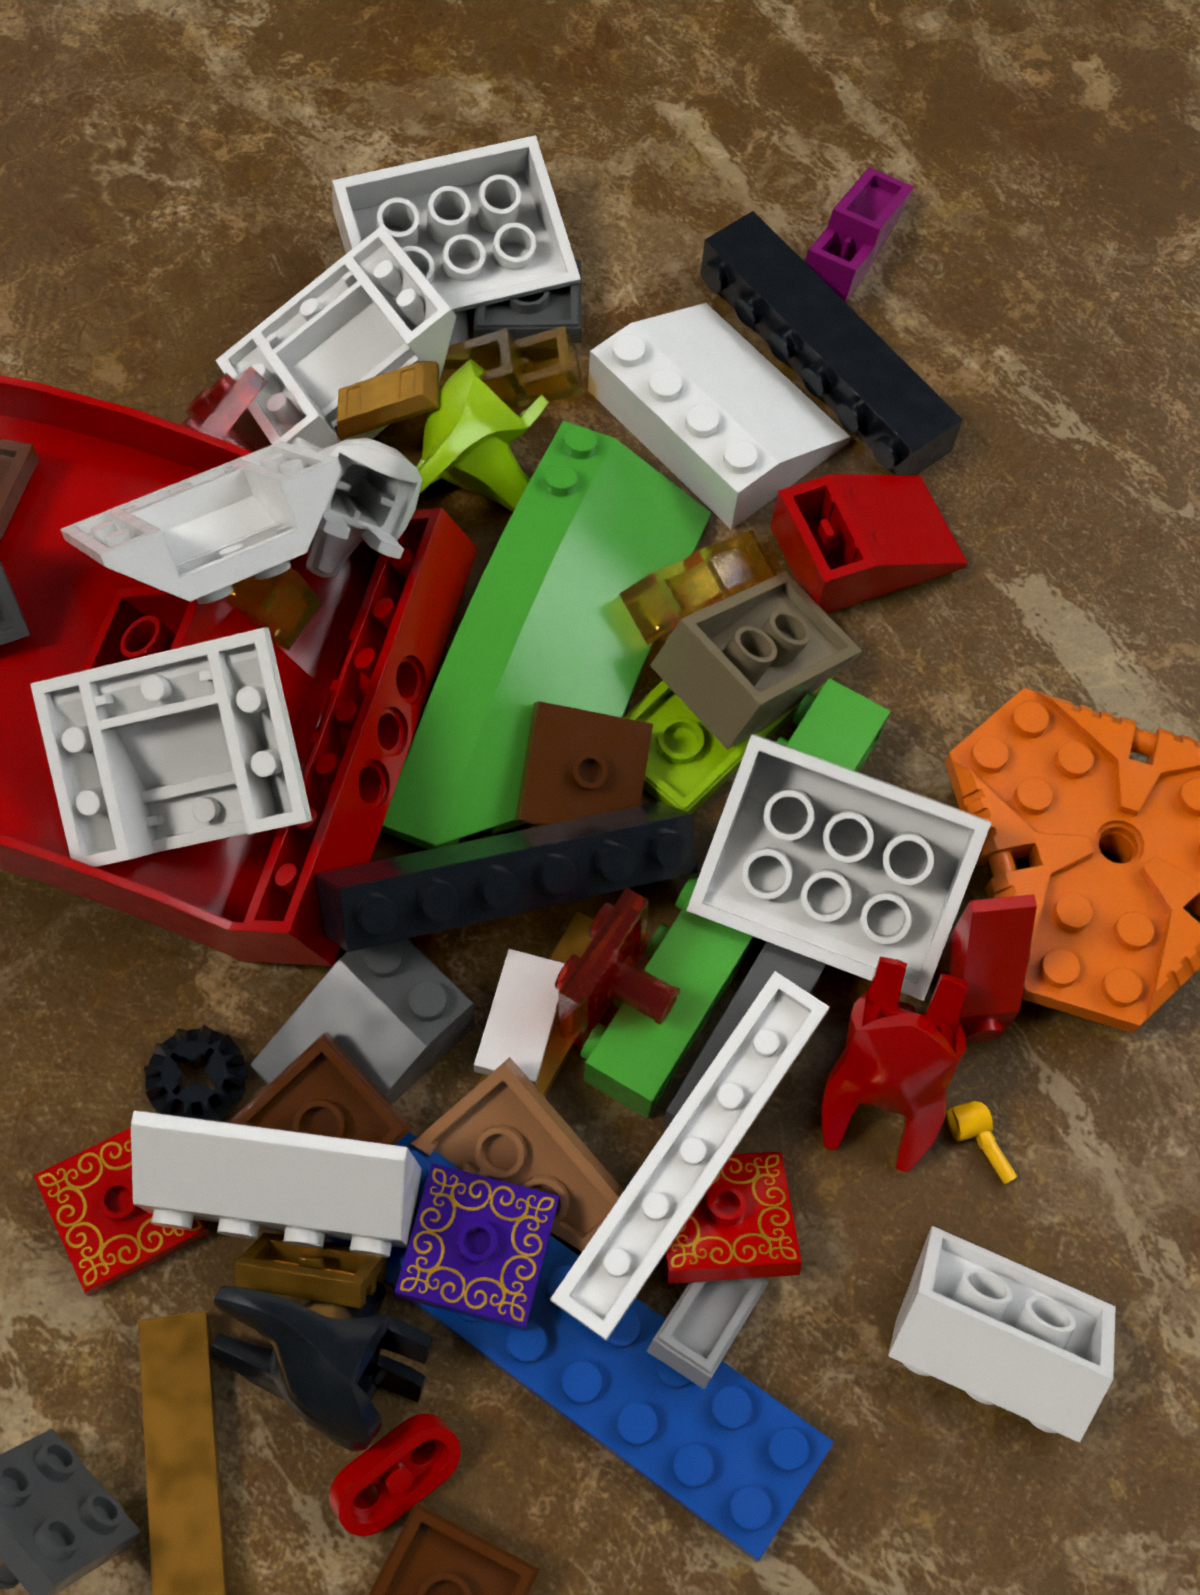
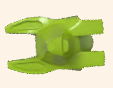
M469 359L448 378L439 390L438 409L430 411L426 415L422 458L415 466L422 477L419 494L431 483L442 478L460 488L478 493L514 512L530 479L522 471L510 449V445L522 436L541 416L549 402L541 394L526 410L517 415L479 378L485 370L472 359Z

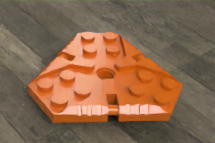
M1023 688L949 752L945 760L947 772L959 809L992 822L977 860L978 866L989 864L993 876L985 887L988 899L1035 895L1037 910L1022 999L1133 1034L1200 969V923L1185 910L1188 906L1200 917V742L1194 741V738L1189 736L1174 735L1172 731L1158 728L1155 733L1136 728L1135 720L1125 717H1113L1108 712H1096L1091 707L1081 704L1076 706L1071 701ZM1130 751L1146 755V763L1129 759ZM1101 851L1112 854L1119 863L1108 860ZM1027 857L1030 867L1017 870L1014 859Z

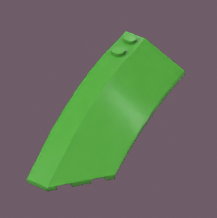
M563 421L512 513L465 612L428 699L380 832L430 850L458 844L459 838L490 829L491 833L495 834L526 824L515 821L534 703L541 701L623 718L656 637L708 526L711 512L616 438Z

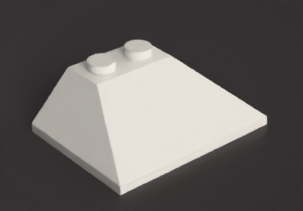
M381 225L215 361L271 444L280 441L292 444L295 438L299 437L324 449L344 440L373 439L387 427H380L340 440L337 433L338 389L421 361H433L439 364L440 382L457 316L384 226Z
M280 441L60 530L65 541L103 566L189 602L197 600L198 604H207L230 595L234 591L232 584L254 575L255 579L262 580L284 573L291 567L289 560L307 553L342 472V468L336 457Z
M269 627L30 683L71 859L98 867L161 851L312 821Z

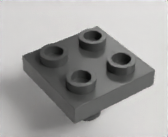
M53 1429L0 1454V1559L3 1562L0 1566L1 1589L14 1588L20 1582L30 1595H55L125 1551L141 1532L123 1511L118 1500L101 1486L78 1459L74 1449L63 1442Z

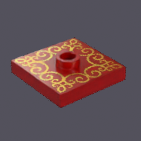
M131 1127L33 1175L82 1289L88 1297L211 1234L204 1220L193 1219L191 1230H179L151 1224L153 1213H148L133 1204Z
M782 1151L731 1155L664 1255L667 1284L800 1275L802 1261Z

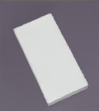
M512 949L508 950L474 1062V1072L490 1075L510 1057L536 1087L569 972V964Z

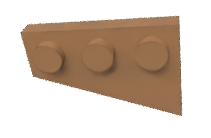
M510 1057L410 1143L429 1156L435 1150L462 1171L559 1195V1204L551 1233L583 1252L624 1192L623 1188Z

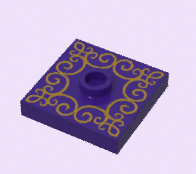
M431 1163L395 1288V1297L526 1331L560 1196Z

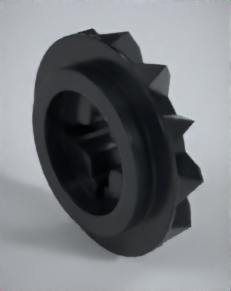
M203 1025L200 1029L191 1030L178 1028L174 1036L167 1039L164 1043H156L154 1054L149 1064L144 1067L145 1093L158 1114L216 1122L226 1117L238 1105L245 1092L248 1079L247 1064L239 1047L228 1034L224 1035L214 1031L206 1025ZM209 1060L205 1071L215 1089L212 1090L207 1085L201 1086L195 1082L190 1084L187 1089H181L185 1078L178 1062L181 1061L183 1064L189 1063L191 1066L197 1067L203 1061L207 1062Z

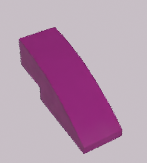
M870 167L866 169L833 208L827 228L808 249L805 263L845 303L855 292L877 258L914 189V186Z

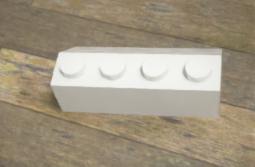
M142 1111L133 1112L131 1121L133 1204L148 1213H153L151 1220L153 1225L179 1230H191L193 1219L218 1222L217 1233L245 1239H257L259 1228L284 1231L283 1242L310 1248H323L325 1237L350 1240L349 1251L376 1257H390L391 1246L408 1247L422 1168L408 1147Z

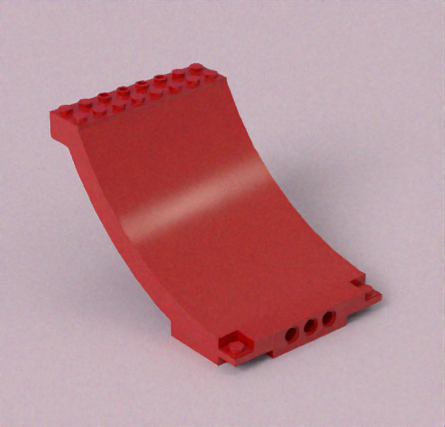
M0 375V438L32 444L40 458L0 542L1 563L31 631V635L0 646V869L53 885L135 916L232 956L237 961L334 966L340 946L324 936L315 874L370 862L478 548L443 508L415 510L407 528L397 540L404 548L400 559L376 552L363 540L347 558L340 572L335 577L325 578L306 570L307 553L289 560L291 567L282 574L262 580L255 579L254 575L232 584L234 591L230 595L207 604H198L197 600L189 602L103 566L65 541L60 529L252 452L228 441L130 407L38 382ZM269 627L312 821L161 851L98 867L71 859L30 683Z

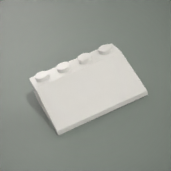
M536 135L332 180L333 212L346 254L383 225L454 313L473 309L478 305L495 304L507 301L509 298H520L541 293L545 290L550 291L576 283L580 284L579 271Z
M707 303L632 322L590 351L588 391L731 530L777 497L778 490L792 486L850 441V436Z
M751 734L686 911L870 981L874 975L879 957L900 960L907 963L901 992L924 1001L992 822L770 739Z

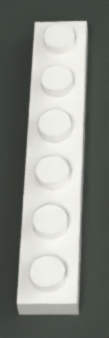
M774 971L550 1298L552 1303L605 1341L608 1340L829 1010L828 1005Z

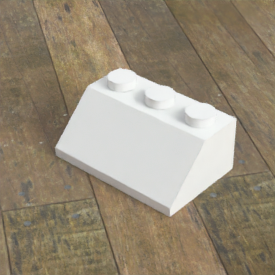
M932 1226L897 1316L888 1356L902 1362L909 1370L916 1374L933 1376L964 1390L978 1402L988 1405L995 1404L1028 1419L1042 1431L1059 1433L1080 1443L1113 1381L1116 1306Z

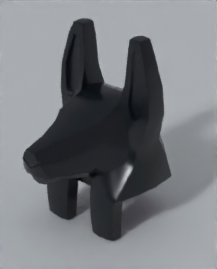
M377 1282V1289L372 1295H366V1303L361 1309L314 1300L302 1306L268 1292L237 1286H221L214 1297L213 1305L225 1314L256 1330L273 1345V1349L262 1348L218 1334L210 1350L211 1354L251 1383L279 1398L285 1399L289 1407L331 1442L355 1452L367 1450L383 1426L381 1416L371 1401L379 1387L418 1403L427 1382L426 1376L412 1367L380 1355L381 1349L425 1364L432 1351L433 1339L432 1336L395 1317L378 1315L386 1295V1290L380 1282Z

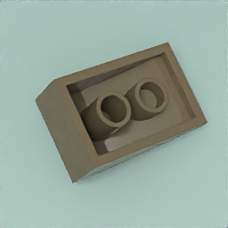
M785 571L680 619L650 666L665 681L671 691L700 719L708 731L728 750L750 738L751 734H757L766 729L801 702L808 692H814L828 678L831 679L857 659L862 650Z

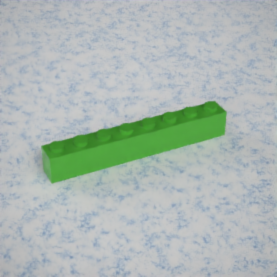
M828 678L817 696L808 692L803 698L792 719V723L798 727L791 738L787 740L780 736L776 742L860 772L881 738L891 711ZM692 875L686 882L676 901L675 907L681 909V912L672 926L669 927L661 923L649 941L644 955L649 957L650 961L640 977L631 972L619 988L612 1004L619 1008L609 1026L605 1027L598 1023L589 1035L580 1053V1056L586 1059L583 1081L646 1119L650 1117L758 939L757 937L686 911L698 877Z

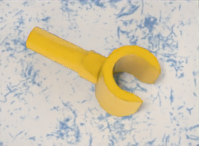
M971 1101L946 1111L947 1124L956 1141L960 1142L976 1137L980 1149L983 1150L1004 1185L1018 1177L995 1141L996 1138L992 1133L993 1120L991 1112L985 1104Z

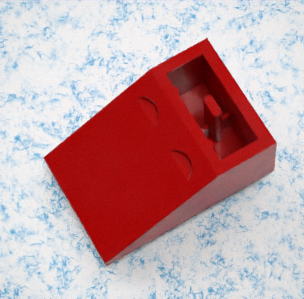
M829 474L778 490L770 528L799 586L826 614L967 567L968 562L920 475Z

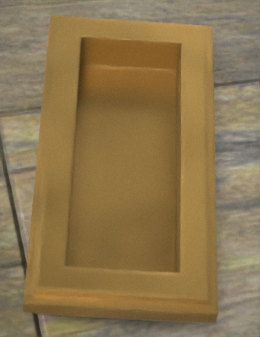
M421 361L338 389V438L343 440L438 409L439 364L433 361Z

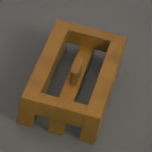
M263 1232L235 1262V1286L360 1309L366 1303V1295H372L377 1289V1282L382 1283L387 1277V1257L358 1254L349 1251L350 1246L324 1242L323 1248L292 1245L283 1242L284 1235Z

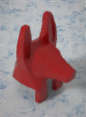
M879 957L869 988L854 1003L850 1015L845 1050L833 1066L826 1080L821 1100L822 1135L824 1147L836 1151L843 1139L849 1121L860 1103L903 1115L904 1128L895 1166L900 1171L909 1172L935 1142L946 1116L947 1087L966 1051V1037L959 1022V1016L968 989V982L952 975L941 974L927 1007L926 1014H918L915 1006L907 1002H898L907 963L897 959Z

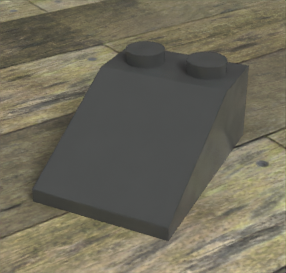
M408 939L347 952L335 963L253 1060L250 1066L269 1085L323 1033L328 1032L393 1104L475 1027L474 1003Z

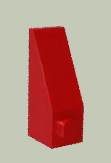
M1034 894L969 901L944 946L933 975L935 987L941 974L952 975L968 982V989L959 1016V1022L968 1042H985L999 1038L1020 1012L1037 910Z

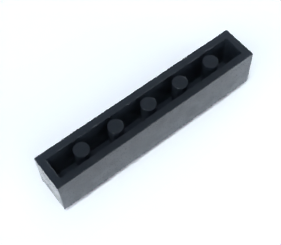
M754 211L705 239L700 275L706 286L712 292L719 293L735 309L740 321L745 326L752 327L768 343L774 356L778 360L786 362L803 379L808 391L812 395L820 397L837 414L843 427L849 432L855 433L873 451L876 460L881 466L891 469L895 475H917L952 451L963 419Z
M653 802L316 873L315 876L324 936L347 952H352L693 874L698 871L692 813L661 802Z

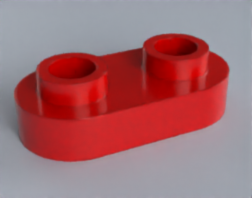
M418 1414L402 1422L345 1466L335 1477L329 1492L330 1507L343 1528L357 1536L376 1534L387 1528L411 1509L415 1503L420 1502L453 1474L460 1460L461 1447L457 1436L439 1416L434 1414Z

